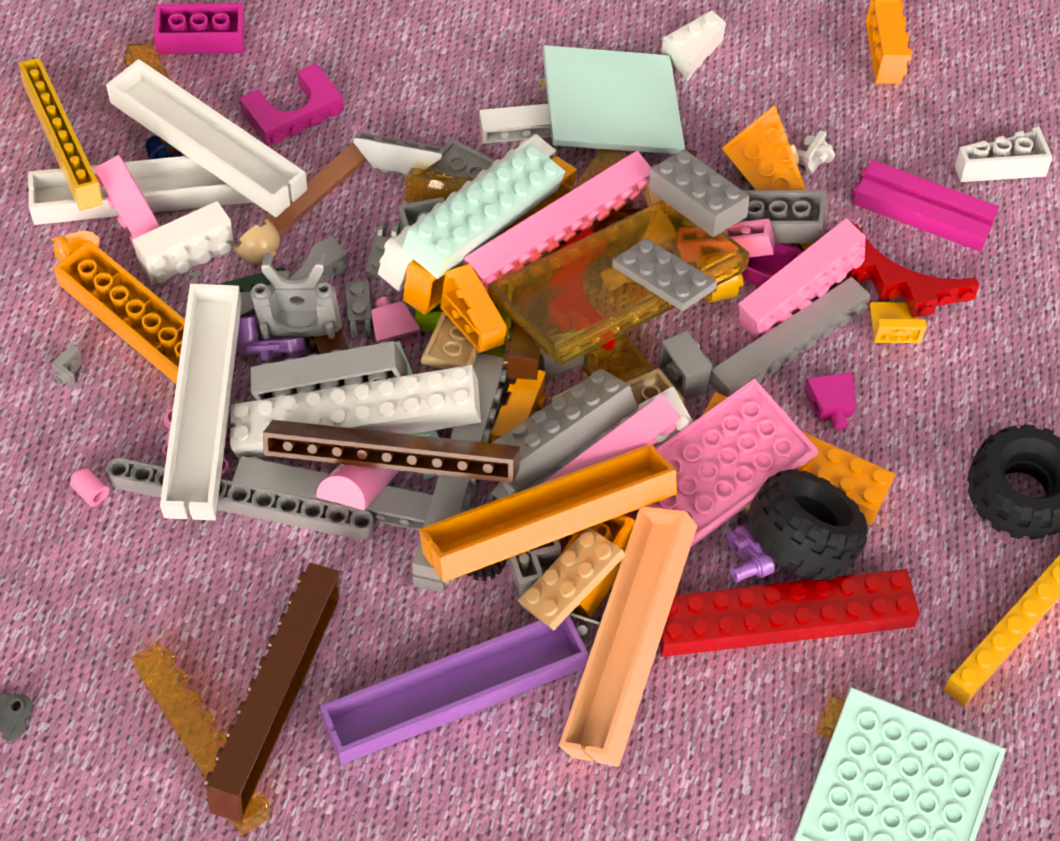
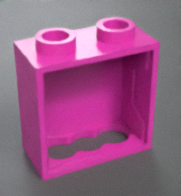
M775 243L774 255L746 258L741 269L743 280L760 287L802 254V250L785 243Z

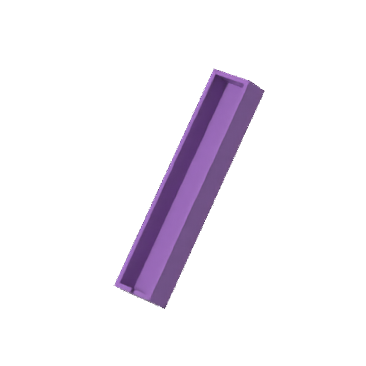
M569 615L554 631L539 620L321 705V719L332 741L340 765H343L584 669L589 654Z

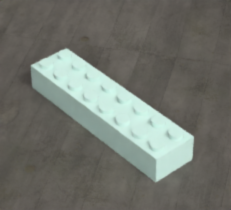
M530 143L410 228L402 249L435 278L439 279L446 271L451 270L462 262L467 255L482 247L557 191L566 171Z

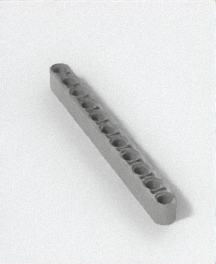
M124 458L112 459L107 464L106 470L113 487L161 498L165 467ZM220 480L217 510L357 540H367L374 533L373 516L368 510L238 482ZM238 498H245L242 501H236ZM263 503H269L267 506H260ZM287 508H293L292 511H284ZM312 513H317V514H318L317 516H314V517L308 516V515H310V514H312ZM337 518L343 519L342 521H339V522L333 521L334 519H337ZM361 523L367 524V525L364 526V527H359V526H357V525H359V524H361Z

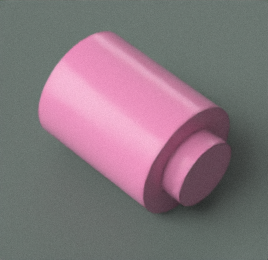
M79 469L71 476V488L91 507L98 505L107 498L109 488L90 469Z

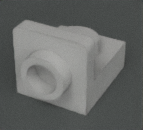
M71 345L52 362L54 378L60 384H68L72 388L76 385L73 373L80 368L83 362L80 350L77 347Z

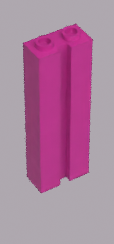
M871 160L868 168L863 167L859 177L862 181L861 183L856 182L852 191V195L855 196L854 205L980 252L999 209V206L874 160Z

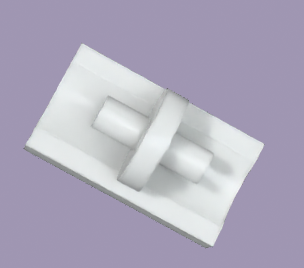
M819 131L816 137L807 135L804 140V149L807 151H797L799 156V163L797 165L805 166L806 172L809 174L814 173L819 163H830L835 157V153L832 150L833 146L825 141L826 131Z

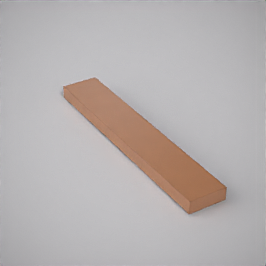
M353 142L307 181L306 192L294 202L290 200V206L277 217L269 214L263 219V222L269 219L281 236L361 167L367 159Z

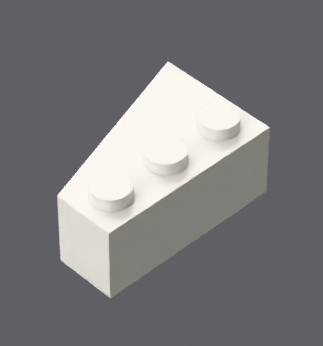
M711 10L663 38L661 55H670L672 66L689 80L707 56H710L722 42L726 22Z

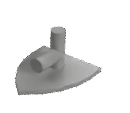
M571 612L569 615L583 620L582 625L578 626L577 632L586 648L593 623L600 625L601 621Z

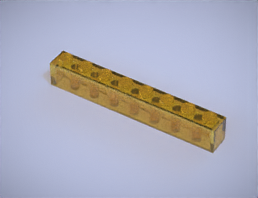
M157 642L132 656L133 666L205 779L208 772H213L216 766L215 758L219 748H224L227 742L226 735L222 730L217 732L213 726L216 723L209 709L204 711L200 706L202 702L200 695L195 688L189 689L186 684L189 682V679L182 668L177 670L173 664L176 659L169 648L164 649L160 642ZM255 791L242 822L231 820L240 836L246 835L270 820L268 810L271 809V806L263 794L258 796Z

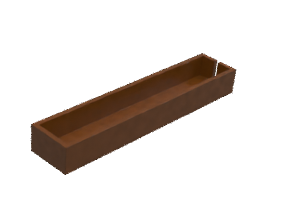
M309 562L306 571L300 573L297 591L291 593L288 600L289 608L286 613H282L278 622L279 630L276 635L272 634L269 640L267 656L261 657L258 665L259 673L256 679L252 678L247 690L249 695L246 701H241L238 707L237 721L229 726L226 734L227 742L224 748H219L215 758L216 766L213 772L209 771L205 778L204 788L207 789L206 801H208L211 814L242 822L339 602V571Z

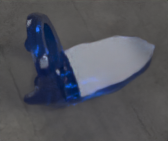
M153 135L146 141L145 148L149 159L182 156V152L176 148L174 151L171 148L173 147L158 136Z

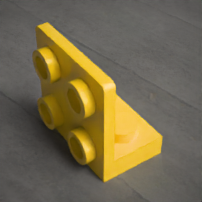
M906 302L870 303L869 309L874 343H921L927 328L926 319L912 318Z

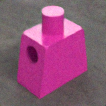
M852 372L807 378L804 391L818 420H832L835 430L846 428L848 426L846 418L852 417L856 405Z

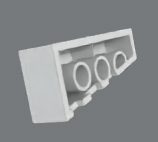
M1040 127L1032 128V132L1024 133V131L1015 133L1013 137L1005 138L1001 136L997 137L994 142L982 141L960 147L955 170L960 182L1044 177L1047 175L1052 154Z

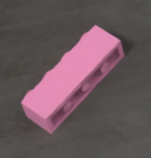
M120 155L94 168L97 173L95 176L99 187L104 186L108 192V195L105 197L111 208H117L120 213L117 216L120 224L124 229L128 227L132 236L129 239L132 244V239L161 227Z
M770 219L738 222L715 237H712L700 227L679 229L677 249L681 259L688 264H696L700 257L723 252H734L736 259L774 255L775 235Z

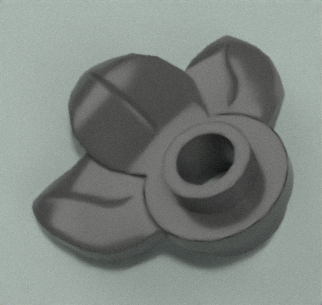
M5 692L0 693V731H3L8 744L18 740L26 730V718L32 713V701L25 694L11 696ZM21 703L20 709L15 711L17 704Z

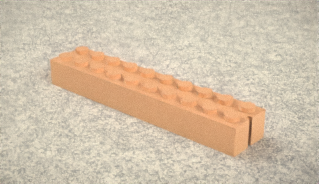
M651 507L639 508L624 552L626 556L621 561L559 744L572 758L591 762L595 760L597 763L617 767L620 765L696 532L697 525L686 511Z

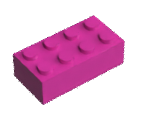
M243 3L156 4L154 40L157 54L244 53L245 14Z

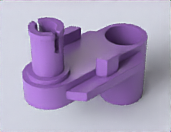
M257 316L240 317L237 339L238 354H260L261 360L273 359L272 356L283 355L284 352V354H287V358H302L301 352L305 349L303 336L260 339Z
M748 523L727 532L731 548L743 560L737 566L730 567L731 576L736 583L753 575L762 578L774 573L775 567L772 558L761 550L758 542L755 543L751 536V530L748 528Z

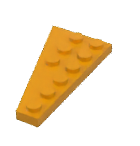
M775 105L722 147L724 153L755 190H806ZM799 243L804 251L814 244Z

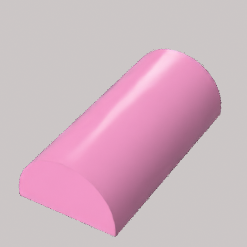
M339 464L321 482L316 497L365 510L400 470Z

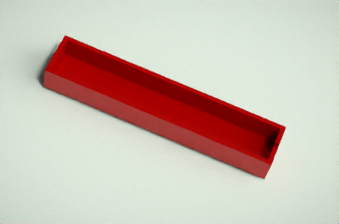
M908 569L838 576L830 580H825L824 578L822 580L812 579L681 594L674 596L659 647L661 657L912 628L915 626L920 613Z

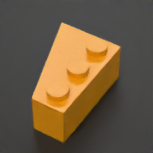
M471 264L446 271L440 307L442 311L479 353L504 345L507 326Z
M539 370L537 380L516 378L514 385H509L507 391L510 394L505 405H502L491 431L490 443H493L494 440L504 436L516 425L530 418L538 409L544 408L547 396L544 395L545 371Z

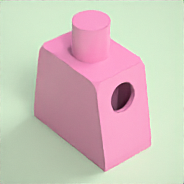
M389 297L379 298L376 301L378 308L371 310L375 344L382 341H400L401 346L420 342V327L404 302L391 304Z

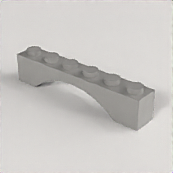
M330 236L312 246L310 254L302 267L289 280L304 279V271H311L313 265H315L317 254L324 253L326 256L324 271L318 281L319 283H324L329 277L341 274L348 267V254ZM240 292L242 298L240 317L256 315L250 292Z

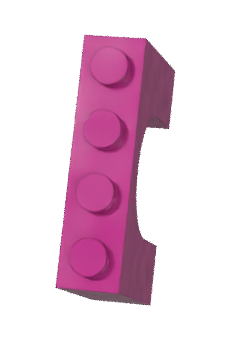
M317 63L297 72L298 84L310 99L307 105L299 110L281 111L274 108L259 89L239 98L241 112L267 146L273 143H280L284 138L292 134H299L303 129L312 125L316 126L322 120L331 116L335 117L344 111L343 96Z

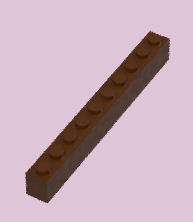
M272 420L263 431V451L266 456L508 483L514 482L520 469V446Z

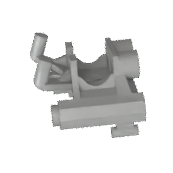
M270 253L264 255L261 270L271 282V285L259 283L250 291L263 339H269L270 335L276 337L328 335L329 339H333L335 333L340 330L342 322L333 285L318 282L324 271L326 260L324 253H318L315 265H313L311 271H304V279L296 281L289 280V271H276L271 266L273 257Z

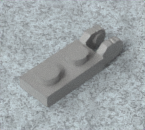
M380 221L377 235L374 237L365 269V276L383 279L378 275L379 261L385 252L384 245L390 239L389 237H383L386 232V222ZM394 223L391 237L399 235L400 224Z
M368 280L345 282L348 325H350L351 338H357L356 324H365L366 337H371L370 323H372L369 282Z

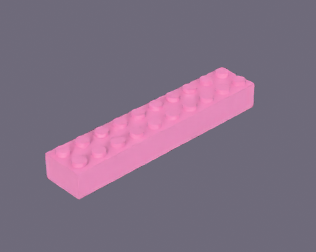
M635 151L470 253L463 259L459 267L471 264L486 292H488L494 284L499 286L508 279V275L520 273L527 263H536L546 251L551 253L556 250L562 241L567 243L572 240L579 230L583 232L585 229H589L595 220L600 222L610 214L609 211L613 209L618 211L626 204L625 201L628 199L633 201L642 194L641 190L649 184L650 165L638 151Z

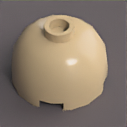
M269 219L264 220L263 223L265 225L259 227L257 224L239 239L242 244L233 247L235 252L244 261L251 264H260L266 253H270L273 260L277 257L276 251L280 246V235Z

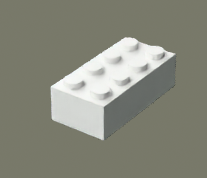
M218 201L132 239L139 267L151 286L157 283H164L178 273L183 274L193 266L205 264L219 254L228 253L235 246L231 220Z

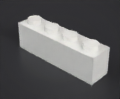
M548 104L479 110V126L483 144L530 139L535 134L540 138L551 137Z

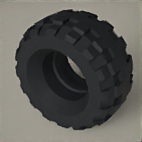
M1024 424L1020 428L1014 425L1001 429L995 435L991 434L977 450L968 472V493L972 504L977 505L976 511L983 520L987 519L992 523L991 527L996 531L1001 532L1003 530L1010 533V537L1017 539L1029 536L1030 540L1045 538L1046 535H1055L1060 532V438L1053 434L1054 431L1048 428L1043 430L1037 429L1035 425ZM1018 472L1032 476L1043 486L1046 496L1032 498L1016 492L1008 484L1005 475Z
M797 469L779 471L774 476L772 475L767 478L750 504L747 521L755 543L758 542L761 550L767 556L773 558L777 564L793 571L794 574L810 577L813 580H822L823 578L825 580L834 579L836 576L842 575L845 571L849 570L867 543V521L856 502L851 500L839 487H835L830 481L817 477L813 473L807 471L800 472Z

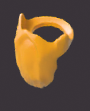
M85 230L68 233L65 236L59 235L51 239V241L55 242L53 248L55 257L61 260V262L89 240L97 247L100 240L96 234Z

